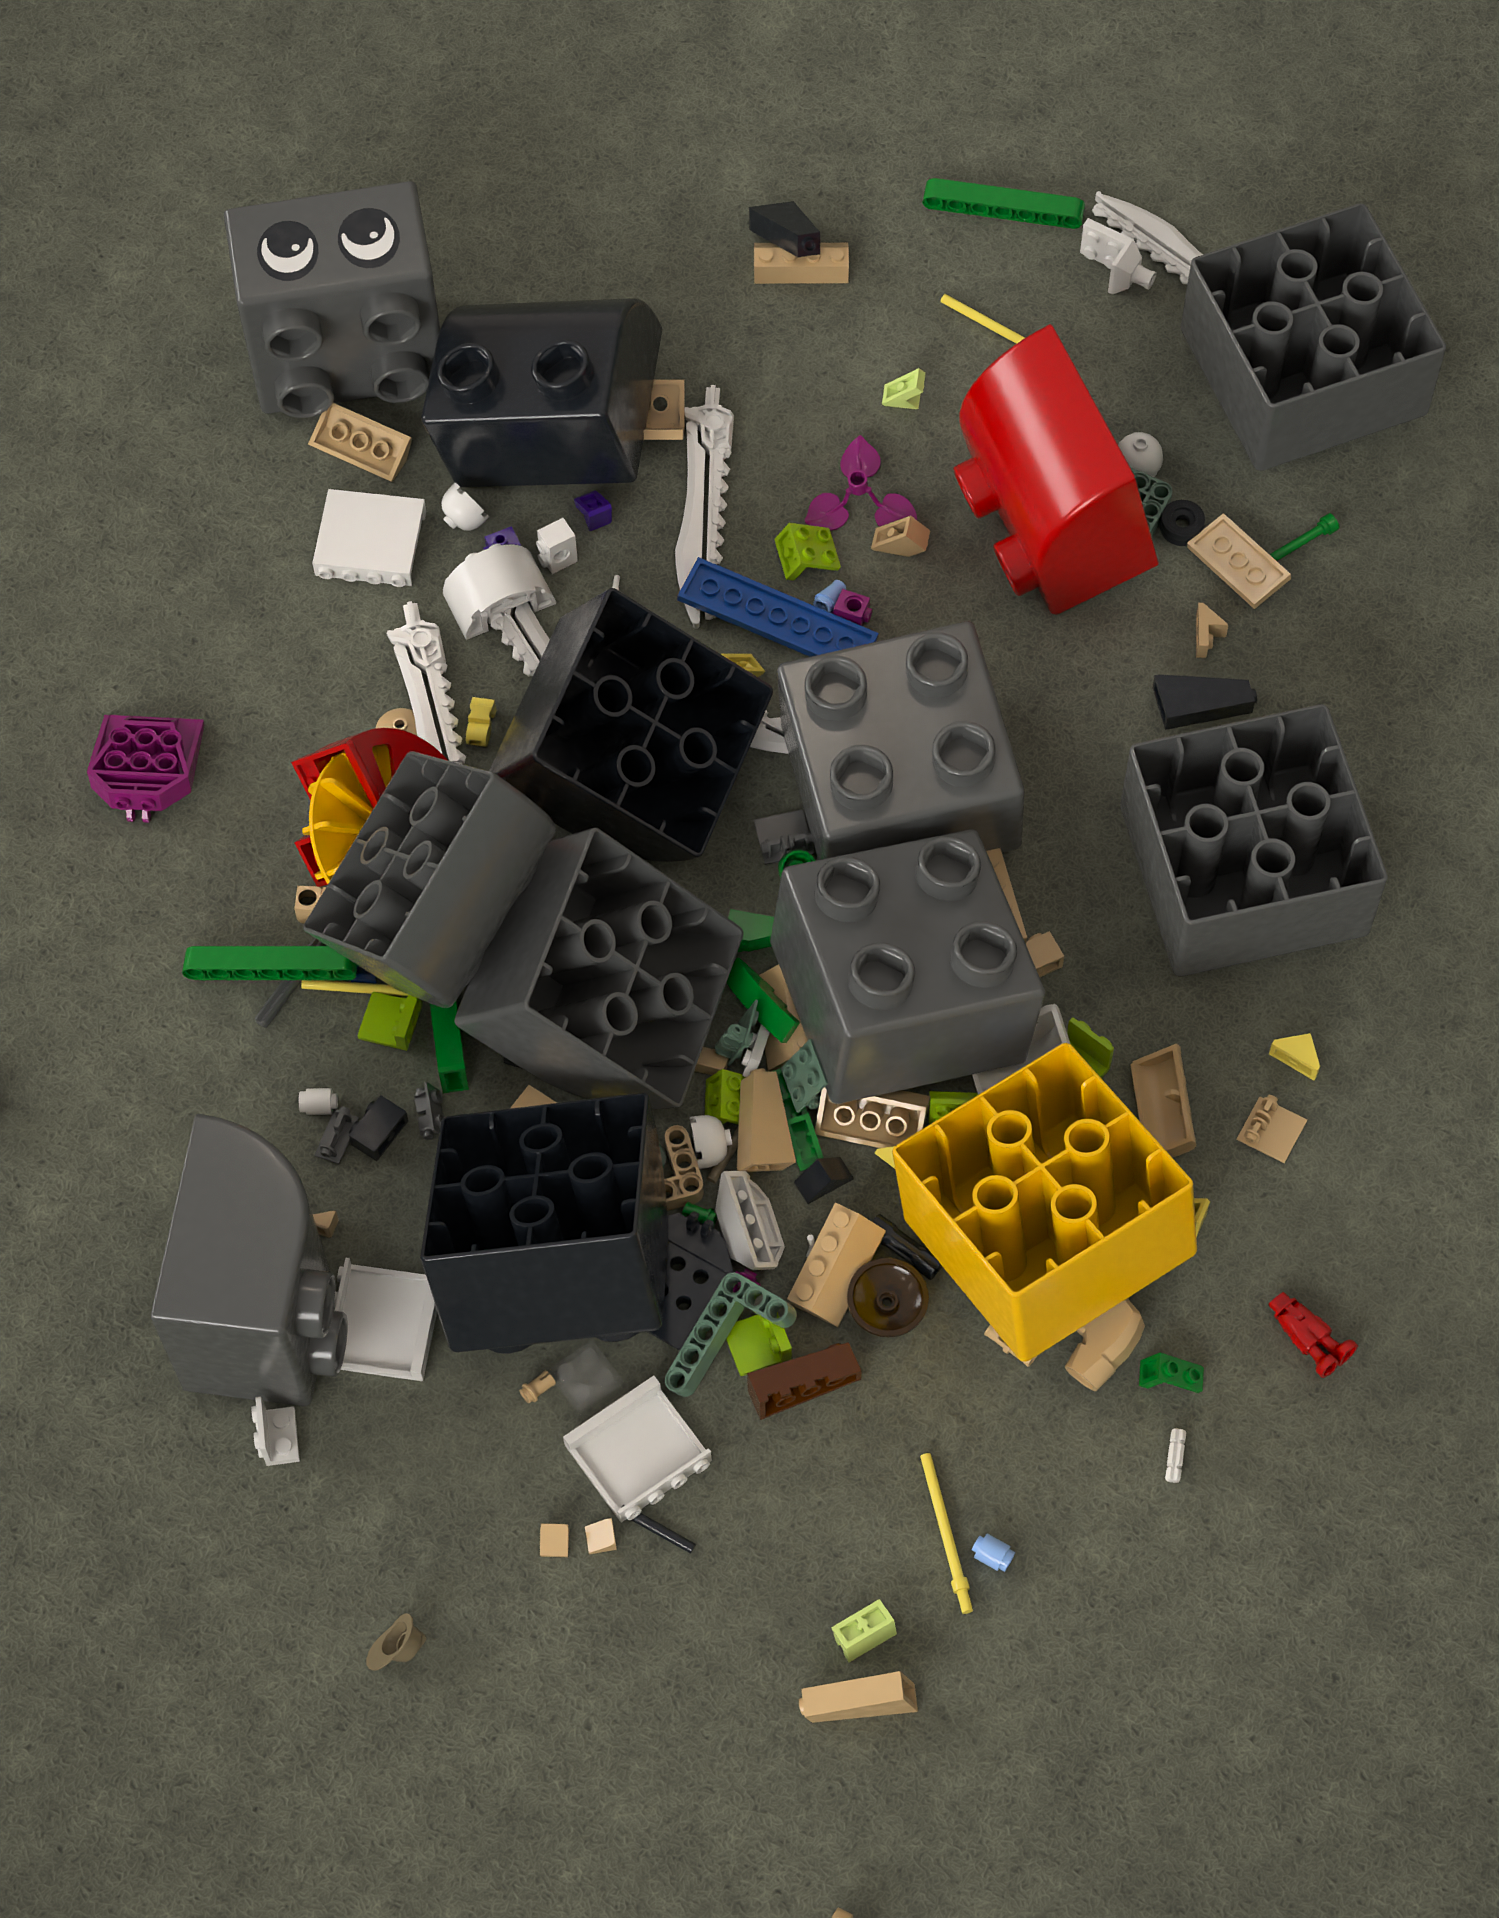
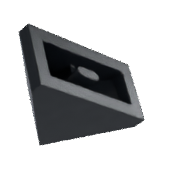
M841 1157L817 1159L794 1183L807 1204H810L854 1180Z

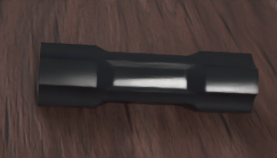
M878 1214L872 1222L886 1230L880 1244L891 1249L909 1262L918 1272L932 1280L941 1270L942 1265L929 1249L924 1248L903 1233L883 1215Z

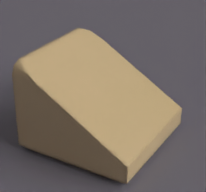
M328 1211L313 1214L319 1235L328 1238L332 1237L339 1221L337 1212Z
M612 1518L585 1526L589 1554L617 1550Z
M541 1524V1557H568L570 1531L568 1524Z

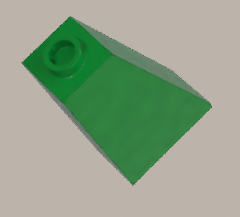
M455 1001L453 1006L449 1008H442L430 1003L442 1092L444 1094L469 1090L461 1029L456 1026L454 1021L458 1011L457 1002Z

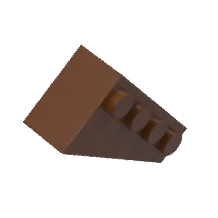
M849 1342L844 1344L836 1343L827 1349L747 1373L748 1393L760 1420L859 1381L861 1380L862 1371Z

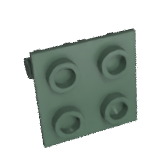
M758 1000L753 1002L738 1024L729 1026L715 1044L716 1053L729 1058L727 1066H730L736 1058L740 1059L744 1048L748 1049L752 1042L753 1034L750 1033L751 1026H754L758 1019L759 1011H756Z
M809 1039L781 1067L795 1110L798 1113L805 1106H809L810 1109L817 1108L820 1097L817 1094L828 1084L813 1040Z

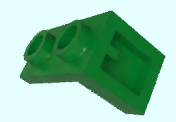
M1160 1352L1140 1360L1139 1386L1151 1388L1165 1382L1199 1393L1203 1391L1204 1368L1201 1365Z

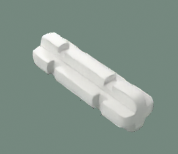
M1174 1428L1171 1431V1443L1167 1460L1168 1468L1165 1476L1168 1482L1178 1483L1181 1479L1186 1431L1183 1429Z

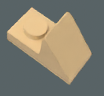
M1198 603L1196 613V658H1206L1208 649L1213 648V637H1226L1228 624L1204 603Z

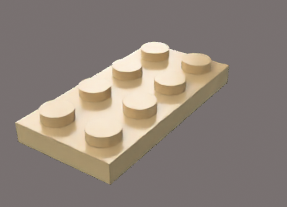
M1224 513L1187 542V548L1254 609L1291 580V574Z

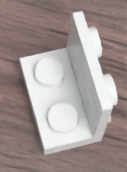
M255 1397L256 1406H252L251 1411L253 1423H256L257 1432L254 1433L255 1448L258 1449L259 1458H264L267 1466L299 1462L294 1406L266 1410L262 1397Z

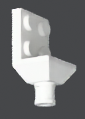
M1089 218L1083 224L1080 253L1086 258L1094 259L1111 269L1108 293L1115 294L1129 289L1132 283H1137L1149 290L1155 281L1157 272L1141 265L1142 256L1134 239Z

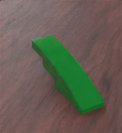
M736 958L726 983L747 1009L750 1008L755 1000H758L756 1011H759L757 1020L781 1043H787L801 1022L786 1009L787 1005L773 993L775 991L774 988L744 961Z
M780 1068L774 1071L777 1072L795 1160L801 1172L807 1170L817 1159L824 1157L810 1115L805 1107L799 1113L796 1112Z

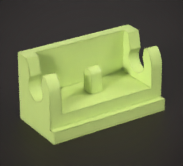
M880 1599L831 1627L835 1641L838 1646L841 1645L848 1662L853 1661L897 1635L894 1619Z

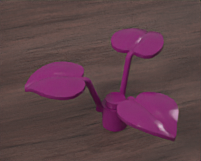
M859 435L846 448L840 462L841 471L844 476L848 477L849 485L843 501L840 503L839 497L832 493L818 495L809 505L805 523L811 526L829 528L830 531L841 528L849 518V513L843 506L847 504L850 494L857 496L865 493L869 494L875 505L879 507L875 512V521L879 527L908 516H912L917 520V514L910 501L900 494L890 493L884 497L882 503L878 501L871 487L868 486L867 477H872L881 466L880 456L876 449Z

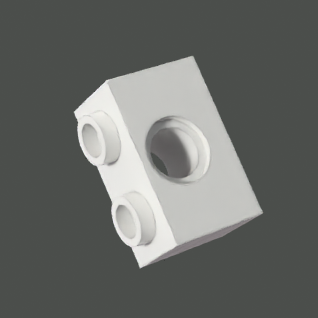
M564 518L537 530L538 541H536V545L540 551L538 559L543 568L548 567L550 572L554 574L578 562L575 534Z

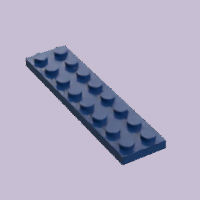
M700 557L697 558L677 596V600L809 657L876 642L879 634Z

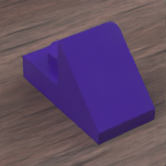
M596 490L574 499L576 508L584 514L589 531L612 522L611 504Z

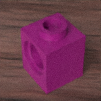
M842 589L833 608L834 615L860 626H863L864 622L868 623L870 621L873 609L870 608L869 597Z

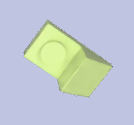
M918 368L885 384L882 405L919 409L920 394L923 393L925 372Z

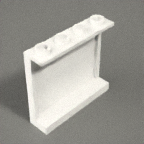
M328 489L312 563L315 576L323 579L341 578L349 582L359 580L367 581L371 584L387 583L396 587L412 586L411 573L421 523L426 517L425 500Z
M345 1258L344 1267L340 1266L338 1270L337 1282L340 1283L339 1291H335L334 1311L344 1312L347 1315L348 1321L347 1343L341 1370L423 1381L437 1315V1308L426 1275L353 1265L350 1258Z
M652 1376L563 1436L566 1448L621 1523L626 1519L632 1520L641 1513V1509L649 1503L651 1505L656 1504L664 1497L665 1492L671 1488L677 1489L687 1481V1477L695 1472L697 1474L703 1472L710 1465L709 1462L712 1461L709 1448L706 1450L662 1392L660 1383L655 1376Z

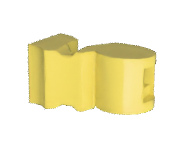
M472 697L470 703L471 713L468 715L469 723L466 731V744L487 747L491 735V718L495 717L497 711L495 700Z

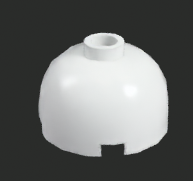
M1135 432L1125 436L1118 446L1129 466L1155 477L1163 463L1162 447L1159 442L1150 434Z
M454 483L444 494L441 502L442 510L446 515L443 520L452 529L456 526L464 531L477 529L489 516L483 513L484 510L466 492H463L461 489L457 491L460 486Z
M699 1115L690 1117L698 1168L704 1169L718 1165L727 1155V1146L732 1145L730 1129L724 1130L722 1122L713 1116Z

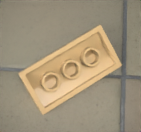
M333 403L328 410L321 414L308 445L393 482L407 461L412 438Z

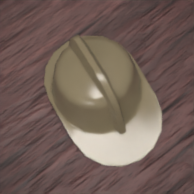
M405 1613L401 1615L373 1643L366 1658V1665L370 1670L382 1669L392 1660L408 1662L412 1660L425 1643V1634L413 1625V1618L410 1614Z

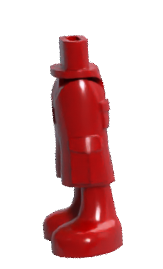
M1285 1292L1280 1293L1268 1304L1275 1312L1274 1317L1279 1321L1284 1332L1288 1334L1297 1349L1303 1355H1311L1317 1365L1315 1368L1316 1373L1321 1378L1332 1374L1337 1365L1342 1366L1357 1350L1358 1345L1354 1340L1349 1339L1343 1343L1334 1340L1331 1337V1327L1322 1318L1315 1316L1308 1308L1297 1302L1296 1298L1291 1299ZM1317 1345H1322L1329 1354L1326 1355Z

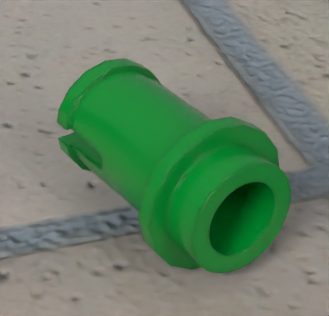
M691 1202L685 1204L683 1216L686 1217L695 1211L700 1215L698 1219L700 1224L710 1219L715 1225L717 1214L714 1212V1209L710 1208L707 1210Z

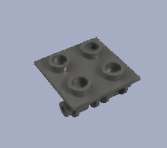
M803 810L753 820L765 865L779 862L783 855L789 851L802 850L811 855L815 854L812 845V834L809 833Z

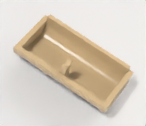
M1174 1044L1134 1060L1130 1064L1139 1121L1172 1158L1187 1153L1196 1147L1181 1048L1178 1044Z

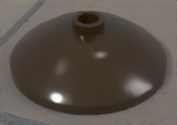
M881 1258L866 1263L854 1274L848 1287L847 1303L853 1319L865 1331L880 1337H898L912 1331L923 1320L928 1308L929 1293L925 1280L913 1266L898 1259ZM889 1300L892 1305L885 1307L882 1305V1301Z

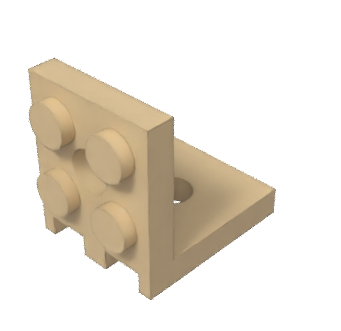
M654 379L646 429L644 430V440H683L685 438V379ZM657 397L666 399L667 408L665 410L658 411L654 408L653 403Z

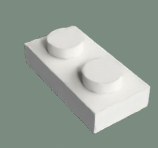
M762 1024L757 1034L752 1032L753 1039L749 1046L751 1050L747 1049L741 1063L745 1065L742 1075L744 1077L749 1076L752 1070L757 1069L770 1033Z

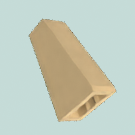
M763 1068L755 1069L750 1072L749 1076L741 1080L737 1171L761 1172L784 1170L796 1163L777 1072H766Z
M901 1671L803 1688L802 1698L799 1699L801 1714L812 1723L918 1712L915 1684Z

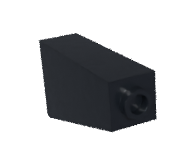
M794 201L749 207L750 231L796 257L820 255V231Z
M1154 675L1152 688L1165 730L1253 713L1254 704L1257 703L1256 690L1254 688L1251 689L1249 680Z

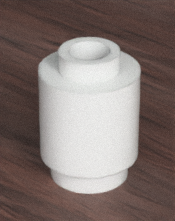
M313 1088L299 1092V1111L306 1112V1115H332L333 1109L338 1108V1095L333 1093L332 1088Z

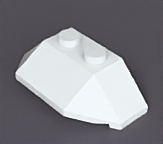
M724 1171L720 1178L715 1211L730 1258L752 1270L775 1269L778 1266V1261L785 1246L769 1198L750 1179V1175L746 1171Z

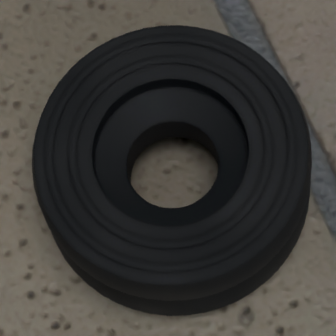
M1176 500L1169 503L1161 515L1160 531L1162 536L1171 544L1187 546V542L1204 529V512L1199 505L1189 500ZM1178 519H1185L1189 522V525L1180 527L1176 524V521Z

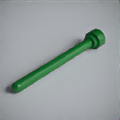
M1328 513L1320 518L1316 527L1269 555L1278 561L1321 534L1331 535L1339 530V523L1334 515Z

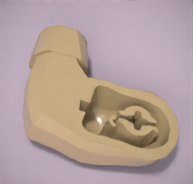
M1128 1298L1077 1330L1083 1337V1341L1078 1343L1065 1365V1369L1073 1378L1090 1390L1097 1391L1116 1372V1369L1129 1357L1142 1336L1145 1328L1144 1321L1140 1312Z

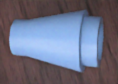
M834 580L831 585L815 595L813 605L833 613V608L842 589L846 590L845 584L840 580Z

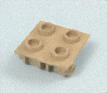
M1268 1095V1097L1264 1098L1259 1097L1236 1140L1285 1163L1307 1119L1277 1104L1278 1099L1273 1095Z

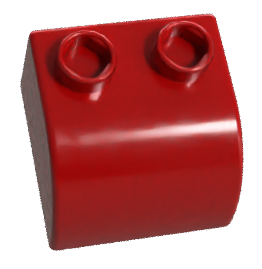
M1049 324L1024 338L999 356L985 369L968 390L961 405L959 422L971 458L954 466L953 471L976 518L981 519L995 511L999 513L1010 536L994 543L993 548L1015 594L1022 596L1038 588L1049 611L1057 615L1158 566L1159 562L1135 476L1052 324Z

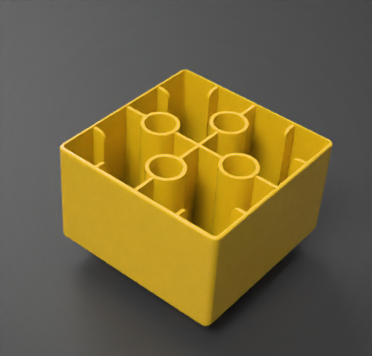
M1069 1043L1060 1044L900 1142L892 1150L905 1221L1016 1357L1023 1362L1033 1359L1192 1258L1197 1252L1192 1179Z

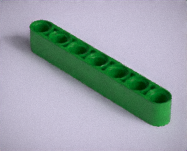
M932 178L926 182L922 201L926 208L1071 229L1081 227L1085 210V202L1076 197Z
M191 946L185 952L182 975L191 980H353L356 978L358 965L329 946Z

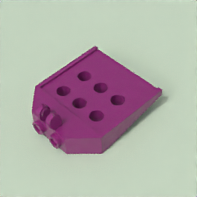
M104 715L87 769L91 788L111 808L126 810L128 822L135 821V810H142L143 822L150 823L152 810L163 811L191 793L204 730V720Z

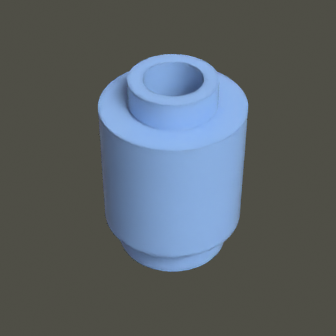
M988 1533L985 1537L979 1536L972 1548V1551L976 1552L975 1559L996 1571L1000 1569L1004 1572L1016 1553L1010 1549L1011 1546Z

